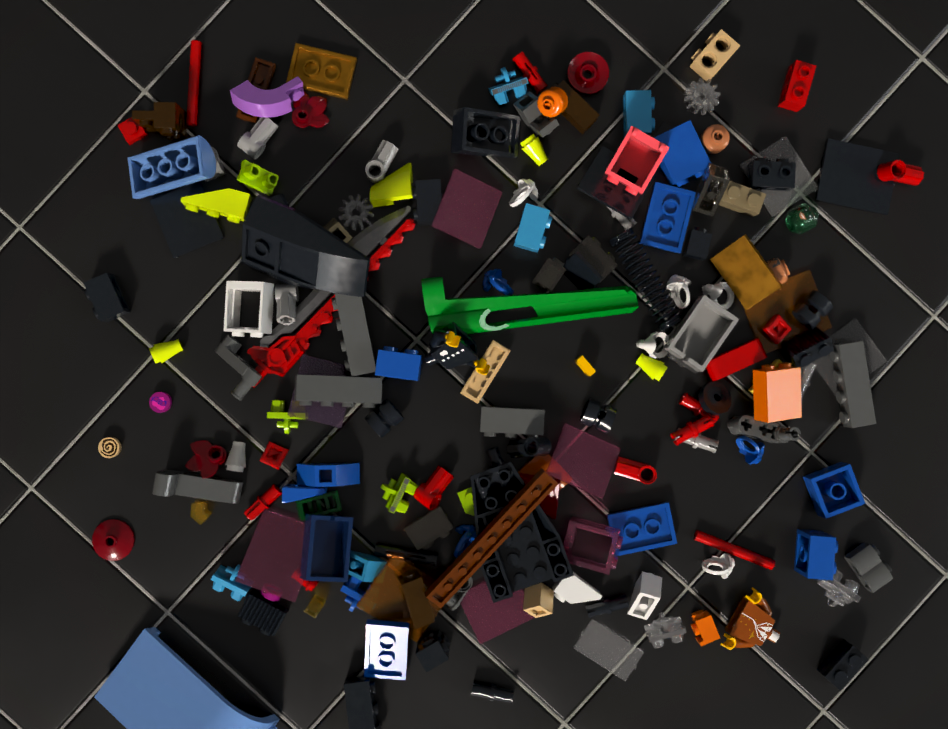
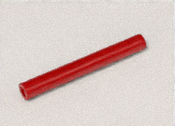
M198 40L191 41L186 117V125L197 126L202 42Z
M696 530L693 539L770 570L775 566V560L699 530Z

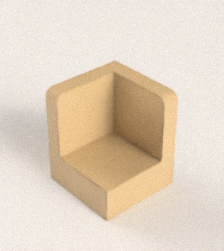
M543 583L525 588L523 610L535 618L553 614L554 591Z

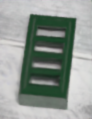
M338 490L295 501L299 520L301 521L305 520L306 514L326 515L342 511ZM332 496L334 504L333 508H330L328 497ZM322 498L324 499V504L326 508L324 510H322L320 499ZM311 501L316 503L317 511L315 512L313 511ZM303 503H307L309 513H305Z

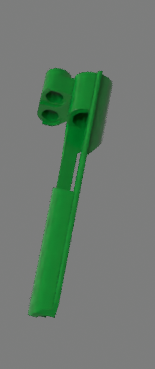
M442 277L421 279L424 305L432 334L437 329L442 330L453 321L466 334L633 313L639 307L636 291L627 286L592 288L569 292L445 299ZM532 306L538 317L488 324L485 321L486 316L491 311Z

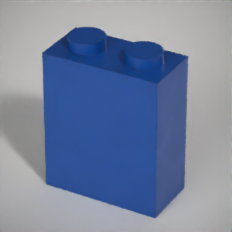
M691 120L654 137L670 147L660 163V167L670 186L677 185V187H681L689 182L688 178L695 175L697 179L708 173L706 169L710 168L712 164Z

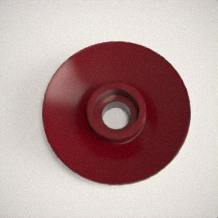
M582 52L571 60L567 70L568 80L571 86L580 93H596L608 81V64L597 53ZM589 72L591 77L585 78L584 73Z
M109 519L102 522L96 527L92 536L95 552L101 558L108 561H118L125 558L134 547V533L131 527L122 520ZM108 538H112L114 540L113 545H110L108 543Z

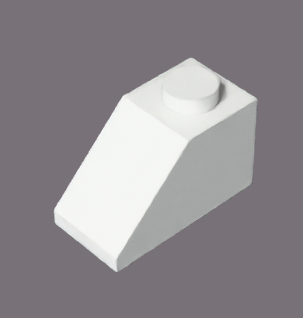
M642 571L635 583L627 610L628 615L645 620L649 618L661 599L662 577Z
M574 572V576L557 581L552 586L555 592L554 596L563 603L565 600L573 604L600 600L602 598L600 591Z

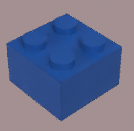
M384 346L383 350H378L375 375L419 381L423 356L418 355L419 351L405 349V353H400L398 348Z
M839 462L803 476L816 513L820 517L827 519L865 504L851 464Z
M797 529L794 571L807 579L833 580V575L836 574L837 570L835 553L838 551V542L836 537L823 531Z

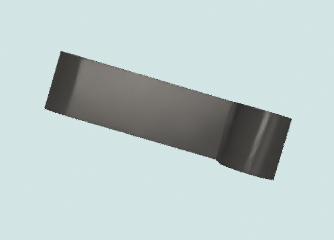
M160 470L155 472L152 494L166 497L180 495L238 504L240 503L243 482L213 476L203 479L200 474Z

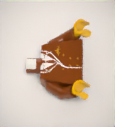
M753 587L751 588L753 590L752 595H743L724 629L728 634L724 633L723 636L727 639L725 643H720V645L729 650L733 648H750L755 645L762 646L765 639L775 643L780 637V632L772 628L775 620L771 617L772 610L762 594Z

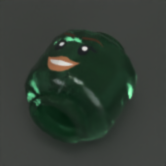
M803 203L788 211L785 224L789 231L803 234L816 227L818 211L809 204Z

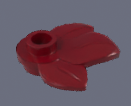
M304 91V95L299 100L293 101L295 110L292 112V121L296 126L306 128L310 125L320 128L329 122V118L323 114L327 106V99L325 97L313 96L310 98ZM299 115H305L306 117L300 118Z
M209 441L193 442L190 446L196 455L186 463L185 467L193 472L201 471L203 479L209 478L217 472L219 465L225 462L227 452L222 446L212 445ZM215 454H220L218 458H213Z

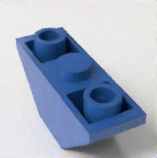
M297 463V485L333 487L360 484V463Z

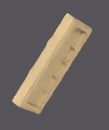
M492 340L482 357L490 365L487 375L479 374L474 369L460 393L478 404L511 350Z

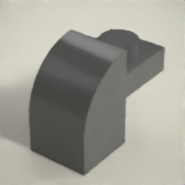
M529 91L513 105L531 132L543 138L559 126V123L555 117H546L539 111L537 106L538 97Z

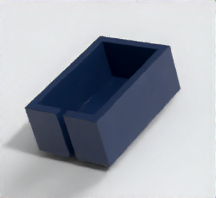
M306 514L300 569L301 579L305 581L348 582L353 517Z

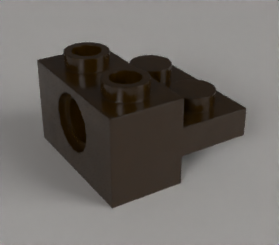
M154 102V111L132 110V119L139 126L145 128L146 131L160 132L161 135L167 137V140L178 141L180 137L187 138V112L176 102Z

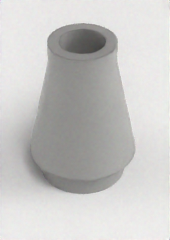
M233 441L225 463L227 465L226 470L243 473L244 468H246V443Z

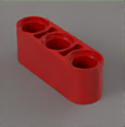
M755 338L713 357L706 369L713 382L767 358L760 339Z

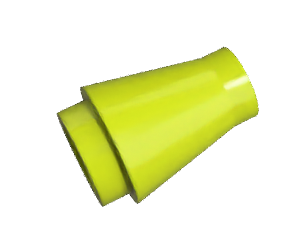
M534 133L520 143L523 147L522 150L538 166L548 160L539 137L536 138Z
M179 339L153 344L154 346L149 348L155 363H164L177 353L183 351Z
M643 353L635 363L652 380L656 379L657 381L661 379L668 368L664 365V362L646 356Z

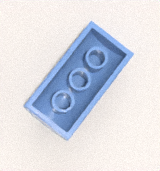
M200 135L127 157L132 197L134 199H141L209 179L216 172V159L213 150L206 139Z

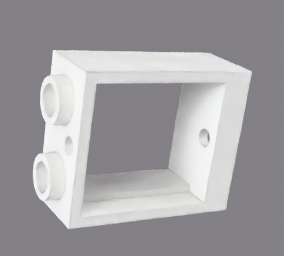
M226 281L224 331L232 332V336L245 337V333H250V337L263 338V334H272L274 284L257 281ZM242 291L260 292L258 328L240 327Z

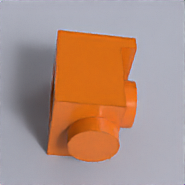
M698 610L692 613L693 623L691 627L695 636H697L695 638L700 646L721 639L713 618L707 610Z

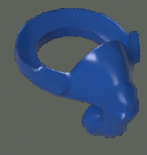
M500 269L489 270L484 274L482 286L485 292L491 289L490 282L502 294L513 295L514 291L507 284V280L502 278V271Z
M739 436L736 439L739 453L745 455L746 463L750 465L757 464L762 460L765 447L762 442L757 444L746 436ZM743 440H746L749 443H751L755 447V450L747 447L743 443Z
M464 524L455 528V531L459 534L467 531L455 548V558L476 538V527L473 525Z

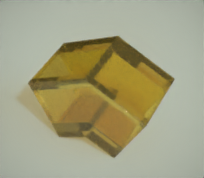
M191 503L190 517L200 525L212 514L207 509L208 503Z
M315 594L304 612L316 618L326 600Z

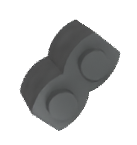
M863 542L846 554L844 558L856 573L863 586L868 591L874 593L893 579L890 573L892 569L885 561H881L879 557L880 551L875 545Z

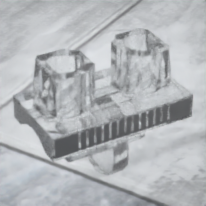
M838 570L833 575V580L818 579L817 582L818 585L826 589L824 595L828 597V605L835 607L839 604L843 607L845 603L850 604L852 601L858 603L861 599V596L857 594L860 585L852 580H846L844 585L841 584L840 580L843 574Z
M663 612L659 613V620L652 621V624L644 625L649 642L652 643L655 649L663 647V639L671 638L673 643L683 642V634L687 633L680 616L665 618Z

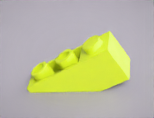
M230 188L181 198V202L186 206L185 209L193 212H198V210L207 211V215L216 218L222 215L227 217L228 221L240 223V221L245 220L252 201L249 193Z

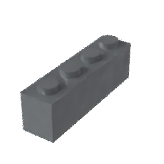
M335 293V297L331 298L333 309L338 310L339 318H336L337 329L343 332L344 339H340L342 352H347L348 359L344 360L346 372H351V377L375 372L376 366L362 297Z
M851 341L833 344L834 351L830 353V359L834 365L833 379L837 384L836 398L838 403H840L841 412L839 413V418L843 427L856 428L876 424L864 342Z
M296 375L294 401H298L300 406H312V402H321V406L333 407L334 403H342V407H355V404H363V408H376V404L382 403V378Z

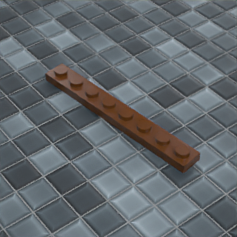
M541 468L424 593L426 598L442 608L558 485V482Z

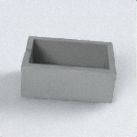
M698 296L663 348L678 359L683 358L682 361L695 371L703 372L739 319L707 296Z

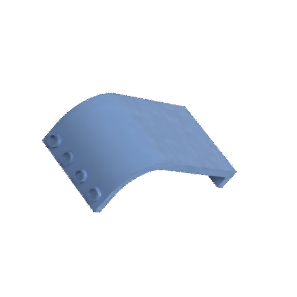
M156 627L145 628L94 697L126 729H277L276 724L280 720L275 714L260 718L249 715L235 707L158 637L161 632Z

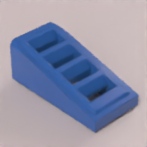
M286 484L282 487V503L325 494L327 487Z

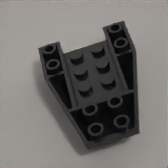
M256 196L243 222L242 262L252 270L288 285L349 296L364 297L366 295L369 257L298 210L264 196Z
M511 462L471 475L476 537L526 485ZM540 505L529 514L481 566L493 603L513 597L515 591L553 579V582H557L574 576L561 537Z

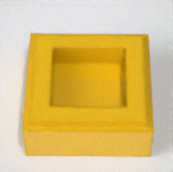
M583 355L575 360V363L586 376H591L596 372Z

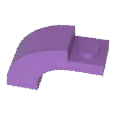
M297 76L282 86L271 90L259 89L247 80L231 89L230 93L233 104L241 111L252 116L268 118L291 112V103L299 100L304 95L303 81Z

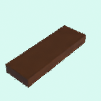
M255 57L248 81L259 89L269 90L276 64ZM238 109L236 115L238 119L254 124L260 118L249 115Z

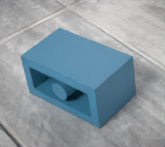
M651 90L625 91L623 95L624 137L631 126L638 128L648 135L655 130V118H652L655 98L651 97Z
M526 203L513 246L536 253L539 251V248L543 249L547 238L543 236L545 228L549 229L552 217L549 216L550 210Z

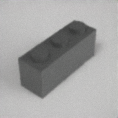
M481 406L480 432H484V436L496 437L497 433H505V437L517 438L518 434H526V438L538 437V435L544 434L545 410Z

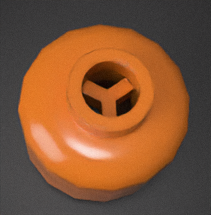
M559 87L546 89L539 95L537 100L539 111L546 117H555L561 114L568 105V96Z

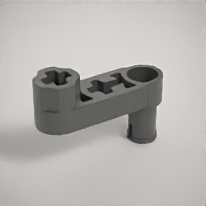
M227 334L214 351L242 375L241 381L231 391L235 398L242 401L251 387H255L260 381L262 375L237 354L242 344Z
M748 415L734 416L727 423V427L733 435H744L769 443L797 441L800 436L795 435L801 434L797 427L787 428L774 422H761L754 420V417ZM762 427V429L770 431L769 433H762L759 428Z

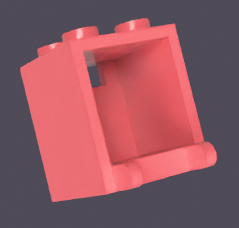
M631 126L605 171V174L608 175L606 180L615 185H618L619 182L626 186L625 190L634 196L638 193L643 194L670 147L640 131L638 128ZM621 168L637 177L636 183L634 184L617 174L619 169Z

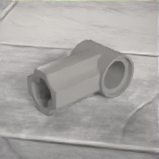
M261 117L251 131L246 132L240 138L237 146L253 159H257L263 153L266 142L277 130L278 126L271 119Z
M382 140L373 158L365 167L367 178L372 183H378L385 178V173L399 151V148L389 141ZM373 168H379L381 173L377 176H372L370 171Z
M276 284L277 322L283 325H291L293 322H296V302L299 301L298 286L288 284Z

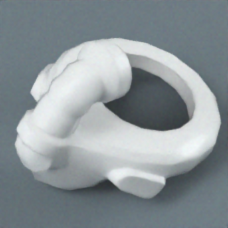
M520 179L518 181V189L513 192L514 195L509 201V205L512 207L518 206L529 194L530 198L536 201L538 199V189L535 186V182L530 179Z
M672 275L667 282V289L671 291L670 298H673L677 307L686 308L690 303L688 286L691 285V281L684 276ZM681 288H684L686 292L685 303L680 298Z
M719 282L715 285L706 284L702 287L703 294H709L710 299L725 310L733 304L734 292L727 282ZM725 289L727 300L723 305H720L717 298Z
M656 331L646 340H639L636 345L647 351L650 357L654 359L662 358L668 354V351L663 348L661 352L656 353L655 339L661 337L665 346L669 336L666 333Z
M725 553L720 557L712 555L711 558L702 562V569L705 572L721 575L723 579L728 578L735 566L734 559ZM710 565H717L722 567L723 570L713 571L708 569L707 567Z

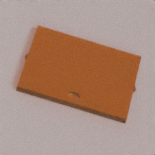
M810 270L789 277L787 282L782 284L781 288L748 310L744 308L750 323L749 326L752 328L755 338L760 339L766 353L781 348V343H785V341L808 330V328L795 319L792 311L799 303H805L804 298L812 290L818 291ZM775 314H780L792 329L779 344H775L762 329ZM828 315L820 317L821 322L817 326L821 330L825 331L832 328Z
M393 554L378 576L374 578L373 583L356 606L378 620L409 623V638L417 642L429 625L416 630L413 627L397 576L402 575L407 570L417 569L422 577L425 590L436 580ZM429 600L433 616L436 618L441 608Z

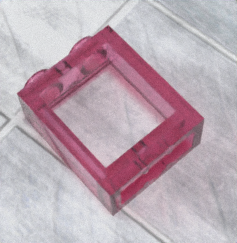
M572 516L569 520L563 545L569 563L609 575L611 569H616L618 557L615 556L616 549H621L623 537L620 536L621 530ZM578 528L612 537L606 565L572 555Z

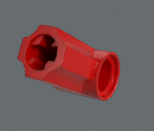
M894 160L880 164L877 169V175L883 182L895 181L917 186L924 178V171H922V167L905 164L901 160Z
M618 456L613 474L637 480L644 484H651L656 480L657 472L650 464ZM646 468L651 469V477L643 479L641 477L642 470Z
M438 466L428 481L416 489L414 498L429 510L435 509L442 499L441 494L454 476Z

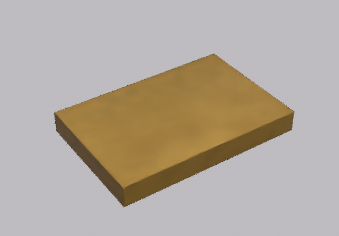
M295 43L286 83L298 76L303 81V88L305 90L348 100L357 57Z
M746 234L710 259L746 310L783 286Z

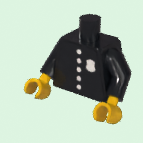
M454 321L442 330H435L429 340L430 352L424 356L429 366L437 362L446 369L468 365L476 368L475 370L479 374L487 375L490 365L487 364L484 358H478L476 342Z

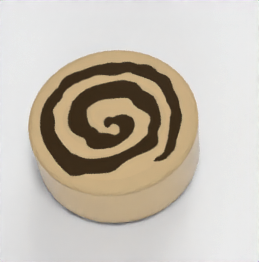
M106 437L100 441L98 451L105 458L116 457L121 452V443L115 437Z

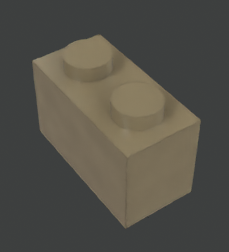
M725 180L720 184L714 204L754 217L760 213L766 194L733 181Z

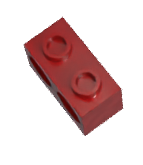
M795 60L788 67L777 107L798 112L805 107L817 65Z

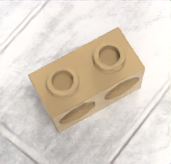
M722 29L717 35L712 33L705 41L707 46L702 51L699 48L691 57L694 61L689 67L707 83L740 47ZM716 44L723 45L724 51L718 50ZM702 59H707L711 66H705L702 63Z

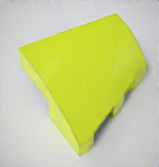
M411 163L404 165L371 186L370 202L373 207L394 205V201L413 198Z

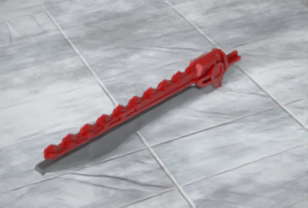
M406 206L379 219L347 243L366 256L379 244L382 245L370 257L368 272L379 270V259L391 256V245L401 244L404 239L402 233L414 230L416 224H414L412 218H409L389 239L386 238L411 212L410 206ZM313 289L296 307V322H293L291 325L279 323L272 330V334H267L260 340V346H253L247 350V353L258 364L255 370L262 375L260 381L267 374H276L284 377L305 353V350H308L310 346L308 339L320 336L322 332L321 325L332 323V312L338 310L333 309L332 300L330 299L295 336L281 337L273 344L282 334L294 333L330 296L331 292Z

